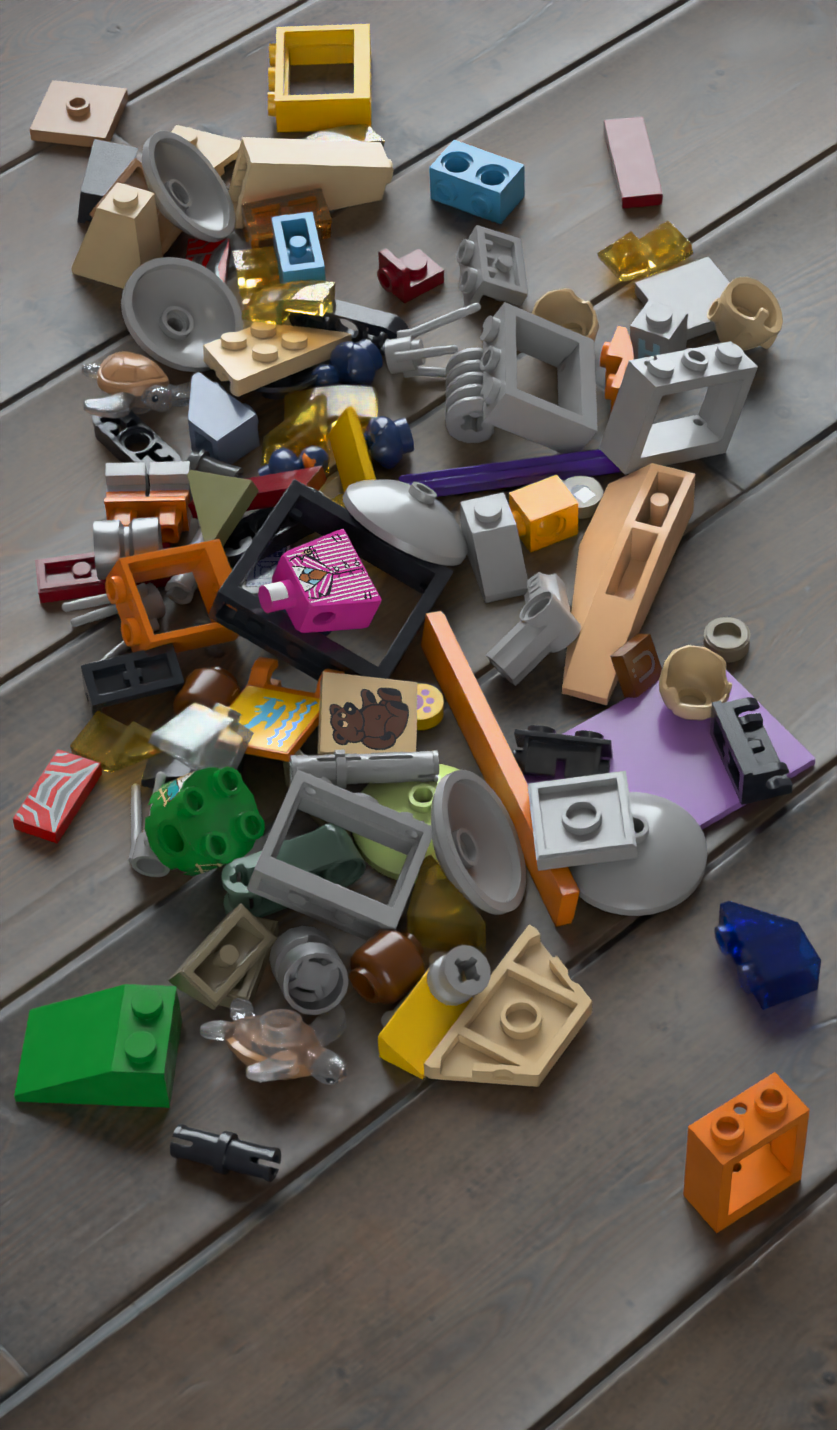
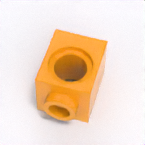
M557 474L509 493V507L517 525L519 538L530 553L578 534V502Z

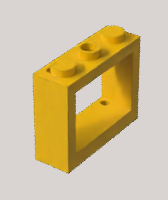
M370 24L277 27L276 43L269 44L271 68H268L270 91L268 92V115L276 116L277 132L372 129ZM354 63V93L290 95L291 65Z

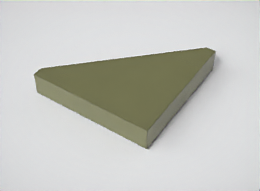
M190 470L187 477L204 542L220 539L223 547L259 490L252 480Z

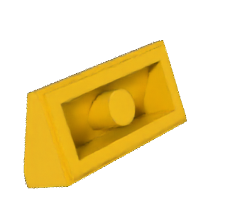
M352 406L346 407L329 433L344 493L350 484L362 480H376L356 409H353Z
M428 970L378 1036L379 1057L422 1080L425 1077L424 1063L473 999L471 997L465 1003L457 1006L445 1005L438 1001L432 995L427 984Z

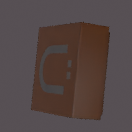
M650 634L635 635L610 656L624 698L639 697L660 678L662 667Z

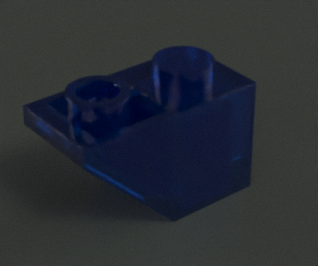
M732 901L720 904L718 926L714 928L717 945L724 955H731L737 966V975L743 990L747 994H754L762 1010L818 990L821 959L797 921Z

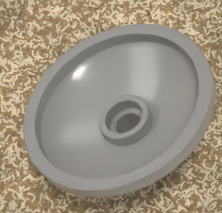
M159 131L149 137L143 146L142 169L148 191L155 193L158 210L173 225L196 239L219 242L230 235L235 225L233 203L223 180L210 161L192 143L173 132Z
M162 257L150 260L139 266L124 286L121 309L128 331L136 343L148 355L171 368L188 372L211 370L203 361V345L220 339L225 333L243 330L242 312L232 291L216 274L193 261L176 257Z
M391 479L362 480L350 484L343 495L345 507L359 523L382 540L410 555L432 563L454 566L461 564L468 553L465 536L453 515L443 504L435 499L437 494L422 483L413 482L412 485Z
M456 770L445 775L437 785L431 805V835L438 863L450 882L476 907L494 915L505 914L516 909L520 905L525 893L526 868L519 837L508 811L494 790L475 773L468 770Z
M629 792L634 831L636 832L638 858L571 866L569 869L580 890L579 897L592 906L619 915H650L678 905L696 890L706 870L707 844L704 833L697 821L681 806L657 795Z

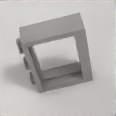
M504 302L494 316L487 317L482 326L484 328L483 333L480 336V339L483 341V356L480 362V370L483 371V387L480 393V397L483 398V422L562 454L582 451L598 432L594 340ZM517 351L557 367L558 406L517 389Z
M731 341L629 360L599 449L625 475L651 463L667 466L726 453L758 366L743 353V350L738 345L733 344ZM708 387L698 415L653 424L662 396Z
M297 770L246 890L359 938L368 940L381 929H396L431 842V826L424 823V821L416 820L412 813H399L380 805L370 795L352 793L333 785L324 776L317 778L312 774ZM297 809L407 855L387 905L276 859Z

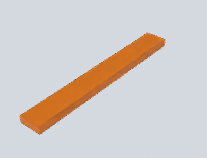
M442 611L426 613L421 642L423 652L486 783L498 795L512 819L519 837L525 864L555 927L571 924L574 919L580 890L569 867L538 871L528 784Z

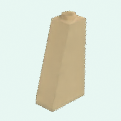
M242 137L229 188V195L235 212L234 227L247 228L272 223L271 217L305 212H313L315 214L382 200L386 184H389L393 177L392 161L387 158L381 142Z

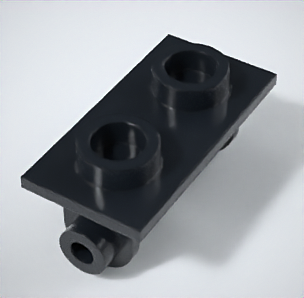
M530 725L527 727V730L515 729L514 735L517 747L523 748V750L514 749L513 755L523 775L555 778L557 761H566L564 779L610 772V760H604L602 757H613L612 741L604 739V736L598 732L581 730L576 731L575 736L556 734L555 729L543 725Z

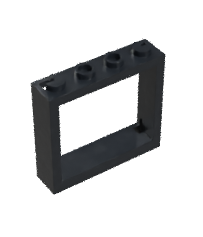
M293 479L217 592L208 617L319 681L325 669L343 671L349 675L390 679L424 624L426 613L432 611L453 571L443 565L417 558L392 546L365 528L347 509L323 496L316 489ZM288 516L322 536L344 529L360 558L423 594L379 667L319 632L301 633L297 631L288 614L281 610L266 613L260 605L259 597L241 587ZM227 604L237 609V611L227 606Z

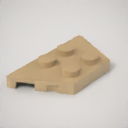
M256 321L251 324V327L238 332L225 333L220 339L203 345V361L210 369L216 371V376L221 382L230 381V392L238 397L330 359L332 350L338 344L351 341V334L275 324L271 321Z
M527 926L491 974L488 986L481 993L475 995L424 1063V1075L426 1077L439 1080L539 1087L592 1014V1000L578 983L573 982L569 978L568 969L559 957L555 956L553 958L540 942V933L535 927Z

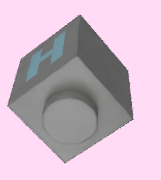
M648 300L630 325V339L633 346L634 360L686 350L688 312Z

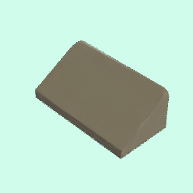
M239 904L224 917L168 981L187 995L211 1009H215L274 943L277 937L247 908Z

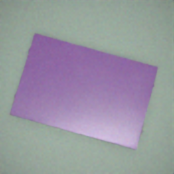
M726 670L727 681L732 683V689L729 693L730 697L727 702L747 697L754 698ZM659 680L639 697L626 698L563 733L564 735L575 736L576 731H594L602 734L604 739L611 740L613 757H602L604 760H610L609 773L626 771L629 792L653 794L676 803L697 821L702 830L744 806L741 805L710 735L711 717L698 721L686 720L675 715L672 710L666 707L659 692ZM760 703L759 709L746 711L738 716L742 717L755 713L761 714L763 725L780 762L786 763L790 771L786 774L787 777L792 778L815 765V757ZM557 761L555 778L534 775L523 776L527 784L564 779L566 761Z

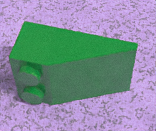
M124 984L30 1009L14 1093L15 1101L170 1108L182 1027L177 986Z

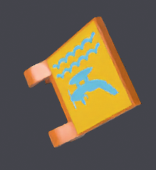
M259 657L252 666L246 687L203 736L204 746L289 762L290 755H295L319 725L321 676L315 693L282 687L281 680L271 678L272 673L278 667V660ZM325 669V670L323 671V672H331V673L345 674L343 671L332 670V669Z

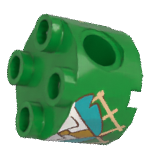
M228 766L196 770L163 784L152 794L148 805L152 804L150 816L145 817V832L154 854L169 869L178 868L183 872H187L183 875L189 876L206 873L225 866L234 859L243 858L253 848L255 841L263 835L265 830V823L258 812L253 794L242 781L240 773L233 767Z

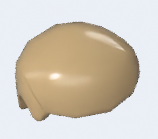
M564 288L548 291L536 301L532 314L593 339L595 342L600 326L596 312L593 310V305L590 301L586 302L577 297L572 289Z
M686 645L674 649L665 660L659 678V692L666 707L672 710L675 715L686 720L702 721L710 718L712 702L720 700L722 703L727 702L732 689V683L728 682L726 677V661L706 647Z

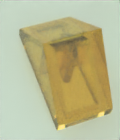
M321 392L264 436L261 467L269 464L271 454L278 448L290 449L296 456H300L306 447L319 446L325 449L330 459L331 443L329 433L331 428L328 396ZM329 461V467H328V469L326 470V472H329L330 461Z
M432 855L425 857L418 873L407 912L408 933L412 934L422 947L450 951L455 947L465 945L478 949L482 954L485 953V921L470 902L450 882Z

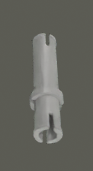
M334 750V754L313 756L290 755V782L292 783L297 770L312 774L317 778L324 776L333 785L342 789H346V784L438 782V751L345 754V750Z

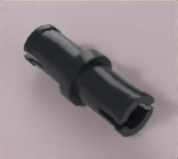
M179 1124L172 1137L193 1142L192 1146L171 1142L170 1154L173 1158H182L213 1166V1170L216 1173L226 1175L230 1171L261 1178L268 1182H273L278 1174L279 1169L259 1164V1160L263 1159L280 1164V1148H271L239 1140L238 1135L233 1132L224 1131L219 1135L191 1128L184 1124Z

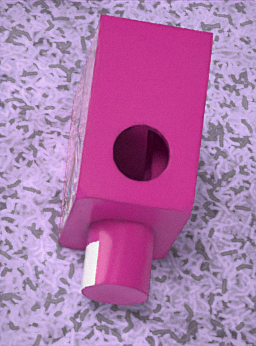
M344 529L337 530L286 551L278 562L272 576V583L261 585L258 591L260 605L266 613L285 609L295 629L301 633L367 628L382 601Z

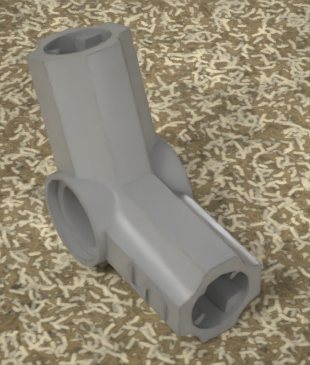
M538 572L527 580L528 588L524 595L526 604L520 612L521 621L486 654L494 668L515 686L549 652H558L571 644L581 630L580 623L570 612L565 584L556 573L546 575Z

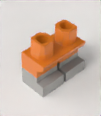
M190 461L150 462V490L146 462L106 463L105 478L107 488L104 504L107 520H120L124 527H128L132 519L159 517L162 543H177L181 532L189 531L191 512L188 504L193 499L187 477L188 472L191 470Z

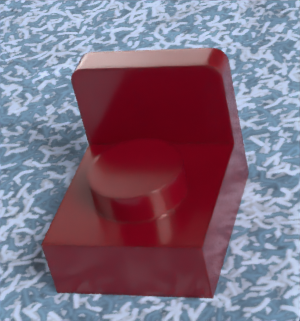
M387 248L378 252V280L387 292H392L404 304L444 283V269L419 248L400 259Z

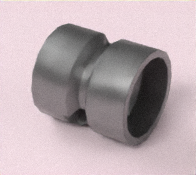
M159 517L132 519L128 527H124L120 520L94 521V556L98 580L106 579L119 558L163 550Z
M299 926L287 930L277 938L271 948L269 957L271 970L291 1007L303 1014L317 1015L328 1012L337 1006L347 992L349 980L347 970L326 934L315 927Z

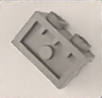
M476 225L468 240H462L456 255V261L460 264L461 278L459 289L463 292L464 307L478 303L483 295L497 301H505L521 306L528 296L521 239Z

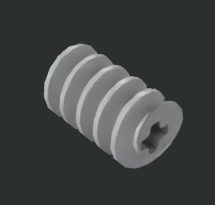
M478 347L467 348L457 352L449 359L446 365V429L452 437L466 443H480L489 440L494 433L495 427L483 422V398L480 397L483 387V371L480 370L483 348Z

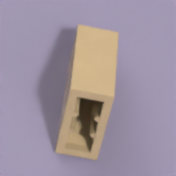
M117 182L96 209L71 267L72 273L124 289L126 282L139 266L150 260L162 258L155 193Z

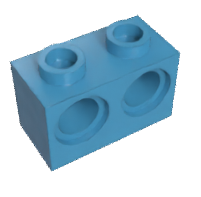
M453 140L429 167L430 199L501 224L525 196L524 164L457 140Z

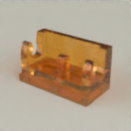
M321 188L241 204L243 235L245 241H249L250 255L259 253V241L273 238L271 217L313 212L316 229L321 228V239L331 238L332 218Z

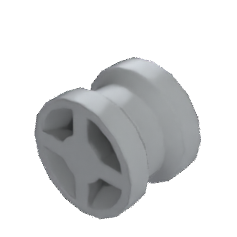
M461 945L451 949L446 955L439 957L430 965L427 973V984L432 995L438 1001L445 1005L457 1006L465 1003L472 996L481 993L488 986L491 977L490 966L486 957L478 949L472 946ZM463 971H464L465 976H466V980H465V981H462L461 973H462Z

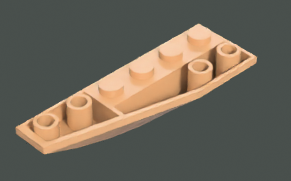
M651 463L608 484L579 545L571 614L580 623L581 630L575 640L567 646L562 694L603 705L608 704L618 681L610 656L635 635L639 634L692 516L694 509L695 473Z

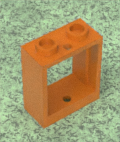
M220 539L118 559L106 577L105 588L110 603L116 605L120 616L122 638L125 644L131 647L132 652L146 651L173 643L175 653L234 641L239 637L238 634L210 619L211 623L154 635L135 584L193 572L209 614L217 592L232 571ZM227 604V606L237 611V609Z
M776 1072L688 1126L683 1196L716 1234L801 1179L810 1109ZM737 1107H742L746 1110V1112L744 1114H738L734 1111V1109Z

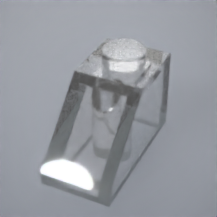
M194 703L155 731L148 743L193 770L208 767L223 768L227 766L237 770L254 732L240 724L239 721L242 715L229 707L215 703L211 710Z

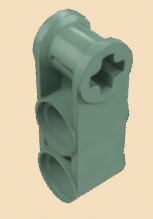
M332 823L325 824L315 831L294 839L284 840L276 858L342 887H348L361 878L366 868L364 859L347 831ZM262 851L243 858L234 859L223 868L221 879L223 888L227 891L224 898L226 914L239 904L247 908L255 917L260 918L288 908L246 890ZM238 872H240L241 882H237L236 875ZM249 899H253L254 906L252 909H250Z

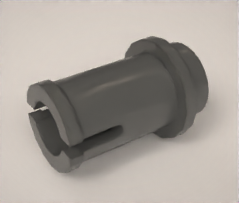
M193 451L187 461H190L191 470L243 479V468L212 458L209 451Z

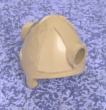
M750 277L735 278L728 283L720 298H716L707 313V318L715 322L720 343L731 341L742 350H749L758 346L769 349L776 340L783 324L782 311L776 297L768 287Z

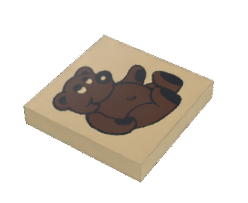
M331 672L322 673L320 680L318 755L334 754V750H345V754L416 752L417 682Z

